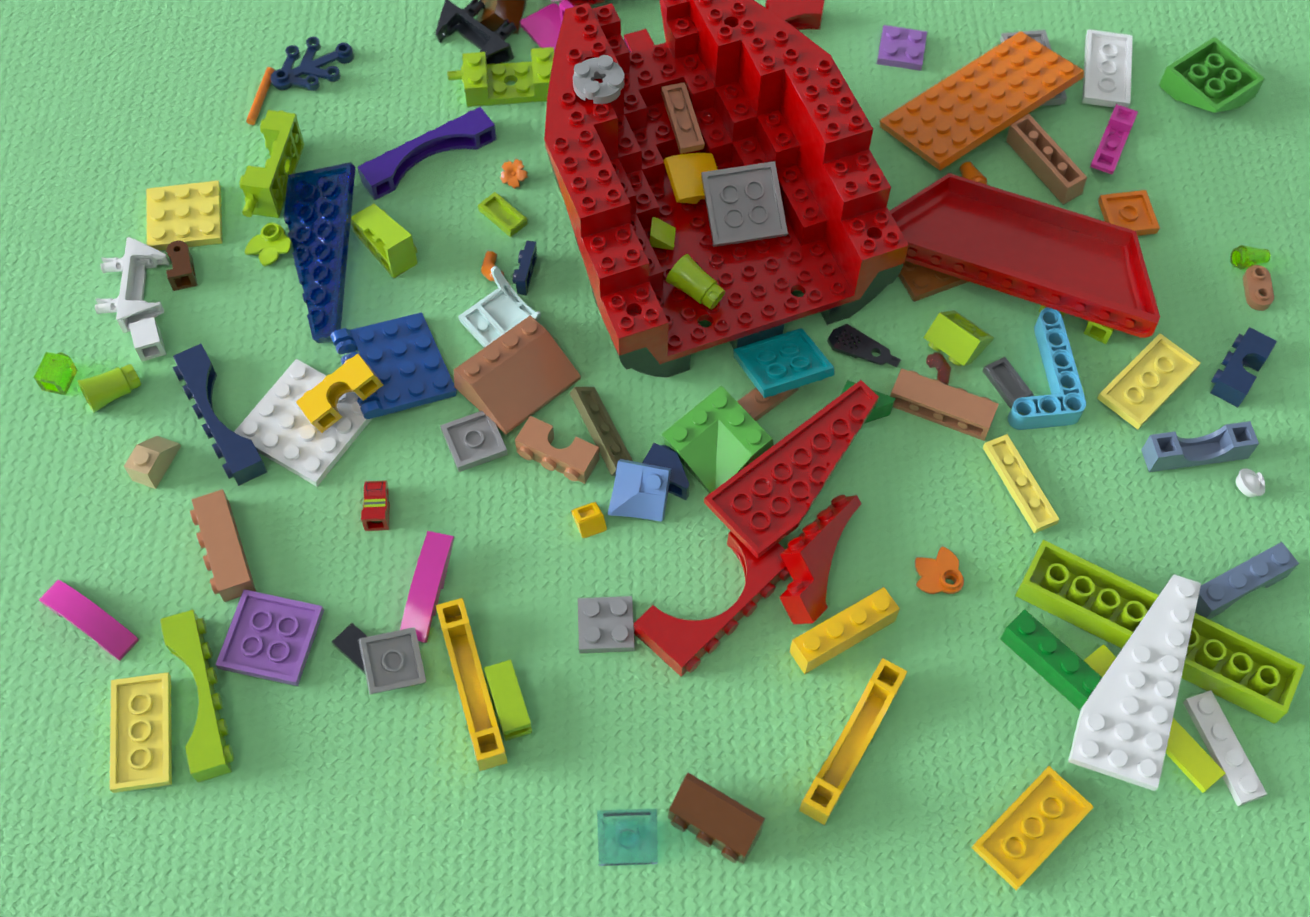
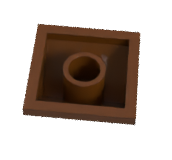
M482 0L485 8L477 14L476 20L495 32L508 19L509 23L513 22L517 28L512 34H519L520 21L523 17L526 0Z

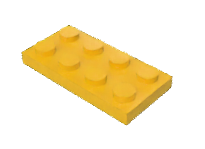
M1048 766L971 848L1017 890L1094 806Z

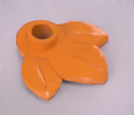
M942 546L936 559L923 557L915 559L916 571L922 577L916 586L923 592L936 594L943 591L947 594H955L962 589L964 578L958 570L959 560L946 547ZM951 579L954 584H948L945 580Z

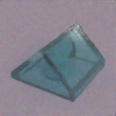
M657 808L597 810L599 866L658 864Z

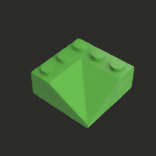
M1213 37L1167 66L1159 86L1177 101L1218 113L1240 108L1255 98L1265 78L1220 40Z
M722 385L662 433L665 445L678 453L681 463L709 493L713 492L774 446L771 436Z

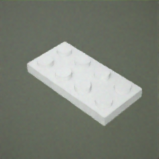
M1096 30L1087 31L1085 38L1082 103L1114 108L1118 104L1129 108L1133 35Z

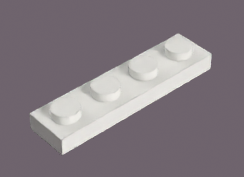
M1210 690L1187 698L1183 704L1212 759L1226 773L1222 778L1237 806L1267 795L1212 691Z

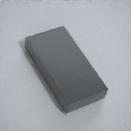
M1006 357L984 367L983 373L1010 409L1016 399L1034 395Z

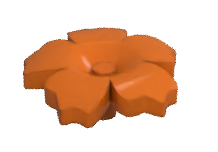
M516 159L514 162L508 161L502 165L504 170L501 172L500 178L502 183H508L509 186L516 189L520 187L519 181L523 182L528 178V172L522 170L524 169L523 161Z

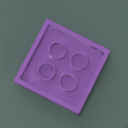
M244 589L215 664L216 667L221 670L298 686L324 613L323 606Z

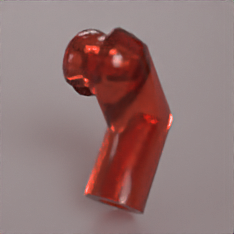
M934 352L929 354L926 358V363L930 368L936 367L938 371L936 380L948 385L951 367L941 353Z

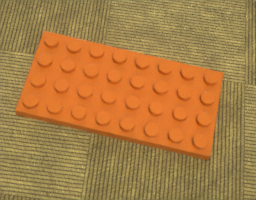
M1020 31L880 120V127L941 171L1084 78V70Z

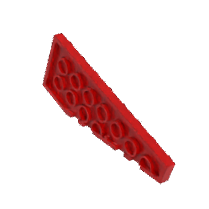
M862 380L858 381L704 498V503L758 559L798 528L877 404L879 396Z

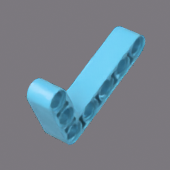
M1047 307L1041 310L1034 326V332L1051 395L1021 397L1014 401L1008 415V423L1017 430L1073 425L1079 421L1086 407V399L1062 315L1058 310Z

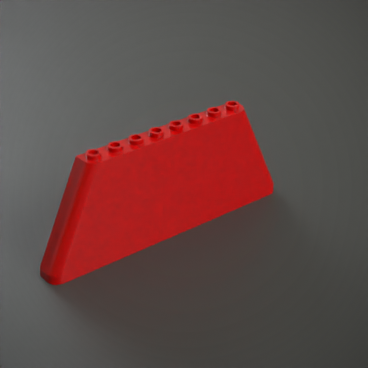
M951 173L890 210L891 215L909 245L905 261L1137 337L1147 338L1155 332L1160 314L1137 233L1134 230Z

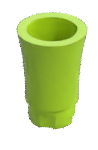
M685 254L679 259L666 278L667 283L680 289L699 304H703L711 310L725 294V290L717 284L718 282L709 276L689 254Z
M132 364L121 368L117 367L90 378L77 380L93 413L142 385Z

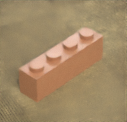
M1030 114L1025 115L1009 126L1006 142L1063 205L1083 193L1087 176Z
M902 368L890 395L896 398L893 405L894 408L985 441L999 405L989 398L976 396L964 389L954 388L939 380L930 379L919 375L915 371H908Z
M221 489L191 499L194 510H191L190 514L194 525H199L201 532L196 533L201 548H206L207 555L203 556L207 570H212L214 578L210 579V584L214 594H220L223 601L226 602L241 597L244 589L255 592V585L239 532L224 490Z

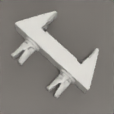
M127 237L125 255L122 258L102 257L103 263L100 264L103 273L122 271L118 298L95 299L98 303L95 304L97 314L117 312L116 320L123 333L130 331L129 324L138 322L141 319L156 318L164 313L161 302L148 303L143 301L146 269L155 268L157 265L168 266L170 264L166 254L140 241Z

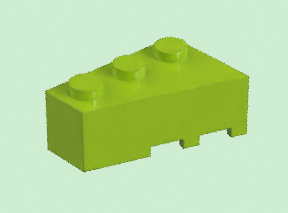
M373 203L350 217L355 235L393 279L418 264L416 257L418 251L413 243L412 235L394 221L385 210H381Z

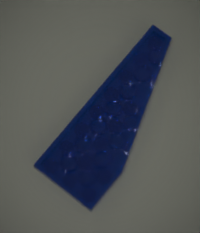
M351 162L288 175L284 220L289 228L288 237L294 249L293 258L299 283L303 287L304 293L302 296L309 312L307 317L312 338L317 343L332 341V332L341 329L356 169Z

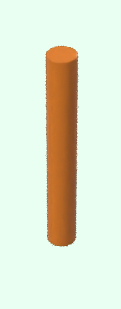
M272 67L266 68L246 122L250 125H255L271 84V74L275 71Z

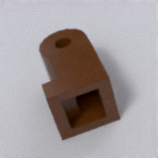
M180 240L171 242L167 246L166 252L173 269L166 270L172 290L177 291L198 286L193 258L187 244Z

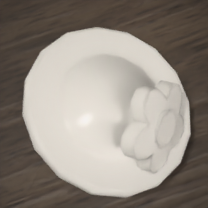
M1247 468L1239 471V475L1236 477V485L1244 495L1253 498L1262 496L1265 493V480L1260 472L1255 473Z

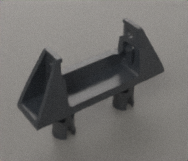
M445 0L435 32L439 43L446 36H450L457 31L461 36L479 48L480 52H485L487 64H500L514 59L510 44L505 41L517 30L513 22L509 23V20L506 19L494 32L473 18L485 8L482 0H472L463 9L456 6L450 0Z

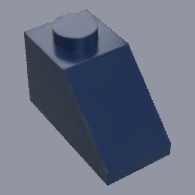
M653 443L642 463L671 468L668 492L687 500L689 497V482L678 453L674 452L669 446Z

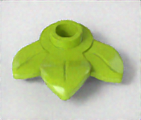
M268 223L262 228L260 235L254 236L249 241L244 253L246 255L259 254L261 264L268 266L278 259L279 253L286 254L290 251L291 240L285 235L282 226L276 223Z

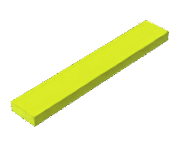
M1103 644L1083 661L1103 678L1116 659V656ZM1173 718L1166 754L1204 793L1226 773Z

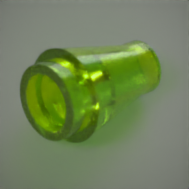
M1240 245L1231 252V263L1239 269L1268 263L1270 260L1268 249Z

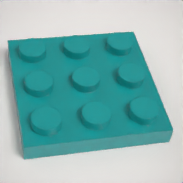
M803 328L733 349L734 358L764 398L835 376L834 366Z

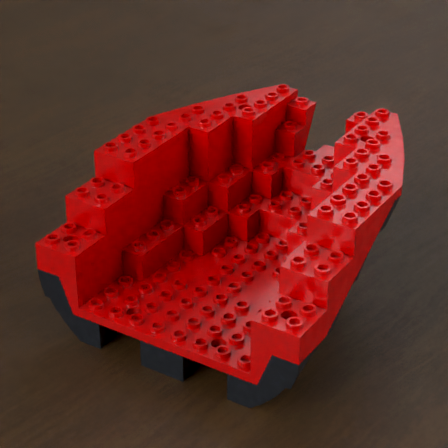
M659 0L666 42L654 45L647 29L625 34L623 40L621 36V20L612 3L593 9L589 3L565 9L554 51L548 88L544 137L545 148L567 208L576 242L587 270L595 303L607 327L619 359L626 370L632 368L643 374L667 378L689 371L691 354L730 342L733 349L771 338L783 334L785 323L819 312L822 314L827 325L850 318L871 302L889 284H892L904 265L909 245L887 208L891 186L870 151L873 127L832 56L791 24L755 0ZM608 55L613 58V62L617 63L624 72L625 84L624 88L620 91L619 97L606 104H593V100L585 98L584 101L580 99L573 88L574 66L591 58ZM598 78L594 79L593 81H598L599 83H602L603 79ZM685 82L705 143L702 150L681 154L712 153L718 170L775 161L788 232L787 236L713 247L705 199H701L697 204L676 202L663 160L666 157L681 154L661 95V87ZM652 217H656L676 228L673 250L651 246L649 238ZM685 254H689L725 290L723 298L712 310L703 304H699L691 296L666 282V278L673 266ZM798 290L803 292L804 296L796 297L791 292ZM707 320L711 322L712 325L709 327H702L698 323L700 321Z

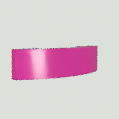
M1116 104L1090 165L1091 168L1113 175L1138 111Z
M57 580L39 599L43 605L73 624L119 661L139 641L134 634L103 609L60 580Z

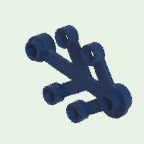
M309 37L306 40L307 50L300 65L293 68L295 61L301 55L297 46H288L285 50L287 58L282 68L271 74V82L279 90H287L294 85L307 88L310 91H315L320 87L318 77L328 79L330 82H336L341 77L336 66H330L327 69L320 67L336 60L342 64L352 62L354 59L352 47L347 43H340L335 51L314 59L316 52L321 49V44L317 37ZM303 74L309 75L306 78L299 77Z

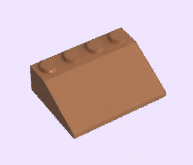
M532 316L525 318L454 369V387L479 411H483L485 416L487 415L494 421L496 426L505 435L581 379V375L550 333Z

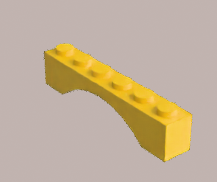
M463 598L438 604L436 609L479 770L483 771L506 764L508 762Z
M884 658L881 659L843 732L806 793L799 809L800 812L823 825L826 824L898 693L908 671Z

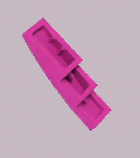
M427 531L400 630L415 627L419 642L427 643L432 618L436 615V605H438L441 589L444 588L455 536Z

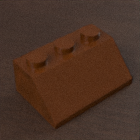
M687 773L668 812V818L671 820L670 823L682 832L686 830L692 832L701 844L707 847L713 845L722 851L721 855L733 863H736L738 860L742 864H744L760 837L765 818L690 773Z

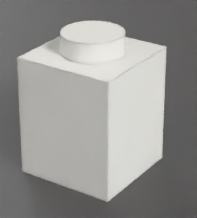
M154 317L141 319L138 322L129 324L134 348L142 362L167 355L161 331Z

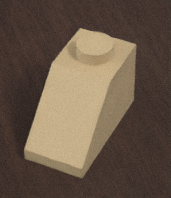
M159 436L150 438L136 445L124 468L132 481L156 489L181 445Z

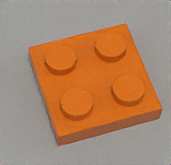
M1146 190L1100 195L1098 203L1105 222L1134 230L1137 236L1158 233L1160 227Z

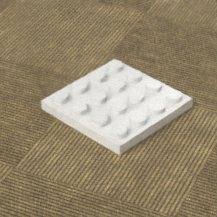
M296 359L234 432L252 440L260 454L318 487L372 419H365L360 409L361 406L357 402L359 396L354 392H347L337 402V409L342 418L321 433L310 423L296 401L305 392L322 382L326 375Z

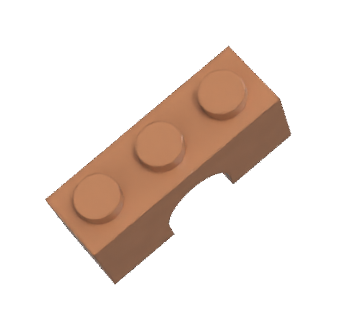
M530 416L515 439L517 453L526 460L532 459L541 463L547 470H556L564 474L571 481H580L585 484L600 460L599 447L575 437L572 444L567 448H554L551 446L554 440L553 426Z

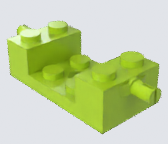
M554 47L531 49L532 61L500 64H487L485 52L462 53L463 65L461 70L447 71L448 81L462 80L467 107L545 102L548 95ZM509 81L516 82L514 85H507L506 83Z
M268 110L265 119L261 121L260 131L264 135L265 147L269 150L270 159L266 160L265 168L247 166L245 174L240 178V188L243 189L245 195V206L242 214L246 217H252V215L280 217L305 145L296 114L287 113L283 110Z

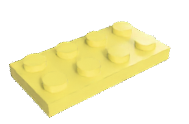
M1159 333L1099 394L1097 399L1138 430L1198 369L1201 363Z
M167 672L111 680L110 791L117 793L172 785L171 675Z

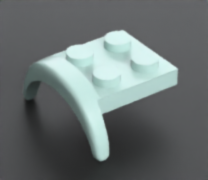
M497 266L492 267L491 273L498 289L458 316L459 321L484 348L528 316H532L536 321L541 318V312L532 310L517 295Z

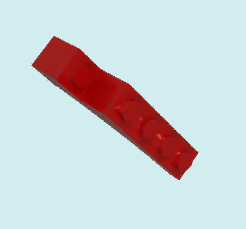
M839 495L833 498L831 505L819 512L817 518L811 524L805 526L802 529L803 532L797 538L791 540L788 543V547L780 554L793 582L788 584L787 590L779 598L793 625L814 623L828 608L826 593L832 558L846 524L861 505L857 495L847 497Z

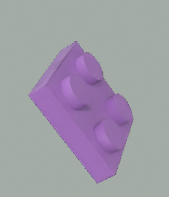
M883 25L877 64L921 71L927 31Z

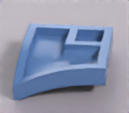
M624 459L618 460L608 515L662 522L665 518L671 468Z

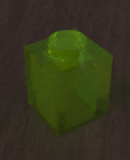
M46 352L34 375V379L42 391L66 396L78 370L68 355Z

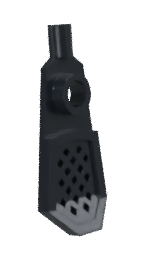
M849 324L833 329L827 340L834 351L854 358H861L878 365L888 363L897 368L901 359L890 354V349ZM877 352L880 356L875 357L872 353Z

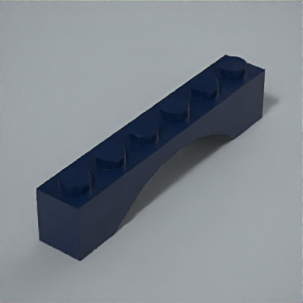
M202 344L174 355L173 358L177 366L172 368L179 381L185 380L186 385L182 387L189 400L194 398L196 404L192 405L198 419L204 417L206 423L202 427L208 439L214 437L216 443L212 447L218 459L224 457L226 463L222 467L228 478L234 477L239 486L267 473L252 440L231 431L216 417L213 411L212 394L217 374Z

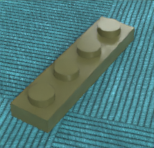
M574 387L570 395L596 446L599 447V452L611 476H616L618 460H633L595 387Z

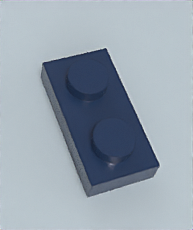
M527 240L524 250L521 249L519 252L518 264L520 266L513 273V284H516L517 294L527 295L537 260V246L534 241Z

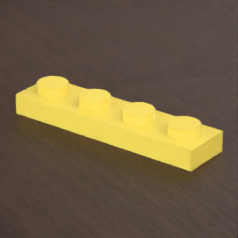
M1008 434L984 443L983 449L1032 531L1037 533L1058 524L1059 517Z

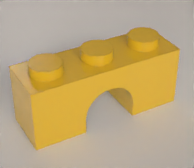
M356 354L354 357L346 360L332 374L327 375L313 389L305 392L296 403L310 423L323 433L342 418L337 409V402L343 394L355 392L364 401L381 388L383 383L367 362L359 354Z

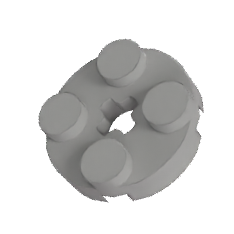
M602 55L599 58H591L574 66L573 88L580 99L584 101L585 98L593 100V104H606L619 97L620 91L624 88L625 84L624 72L617 63L613 62L612 57ZM600 78L603 79V82L599 83L598 81L593 80Z

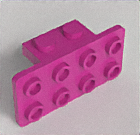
M568 0L560 2V7L556 3H552L520 21L523 30L540 48L554 47L555 51L565 9L574 7Z

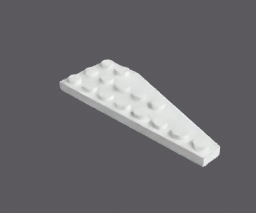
M1173 574L1081 708L1068 762L1153 791L1158 788L1199 596L1200 582Z

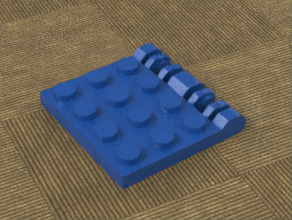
M422 312L351 330L343 328L332 332L331 339L334 346H336L337 353L341 355L347 353L341 358L342 365L349 358L359 354L383 383L381 388L364 401L360 397L358 398L357 402L361 406L360 409L365 419L380 417L456 396L457 390L454 387L452 378Z

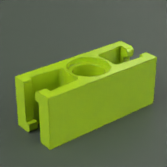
M511 659L484 667L505 741L533 733Z

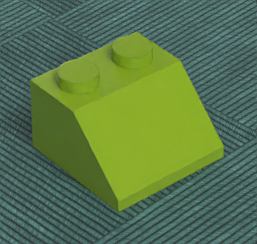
M955 310L940 312L923 337L929 341L928 345L937 352L943 351L949 355L948 359L957 366L971 364L994 339L993 336Z

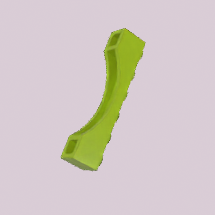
M194 610L161 618L160 622L165 645L174 656L182 660L190 668L198 688L199 707L197 721L185 747L190 774L197 782L231 773L230 762L234 761V755L230 744L226 745L224 737L229 732L225 719L220 718L219 710L223 709V703L219 692L215 693L214 684L218 683L214 667L210 668L208 659L212 658V651L209 643L204 642L203 634L207 633L203 617L198 618Z

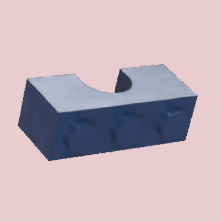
M1251 327L1248 328L1244 336L1239 333L1231 346L1235 348L1234 353L1229 351L1221 363L1226 367L1223 371L1218 369L1211 380L1215 385L1210 393L1238 408L1257 378L1247 372L1244 367H1249L1259 372L1277 341Z

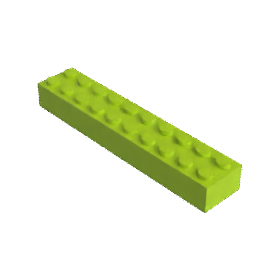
M1045 540L1041 542L1015 594L1016 597L1121 649L1159 596ZM1195 613L1181 678L1204 690H1211L1213 694L1275 724L1288 712L1305 666Z

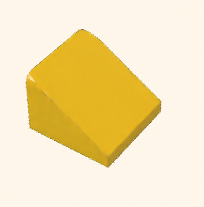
M596 502L571 510L582 538H587L607 530L604 515Z

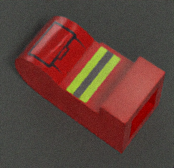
M387 480L365 481L364 503L361 512L364 530H389L390 502ZM371 521H382V522L376 524V523H372Z

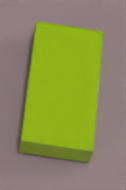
M496 192L478 204V210L510 238L528 224V219Z

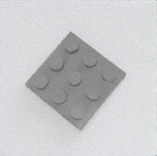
M775 161L701 173L713 247L787 236L788 232Z

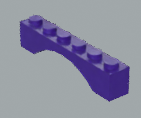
M481 106L468 111L466 114L448 121L444 125L430 130L358 166L361 182L372 198L377 200L395 191L404 175L425 158L449 150H477L497 140L495 124Z

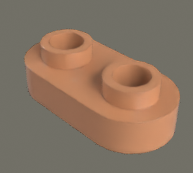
M1252 265L1248 267L1243 275L1246 301L1251 308L1263 311L1268 309L1274 300L1271 276L1265 267Z

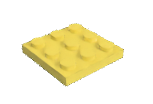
M219 180L147 188V245L161 251L166 250L171 242L179 240L184 241L188 247L221 244L222 211Z

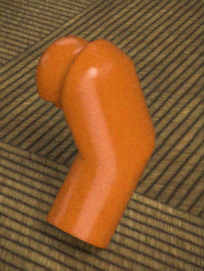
M487 251L482 263L481 272L489 281L495 282L491 269L496 266L497 254Z

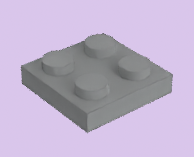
M483 411L440 425L458 472L508 455L496 423L488 416L486 417Z
M632 596L578 598L579 654L634 651Z
M415 627L359 638L369 695L426 683Z

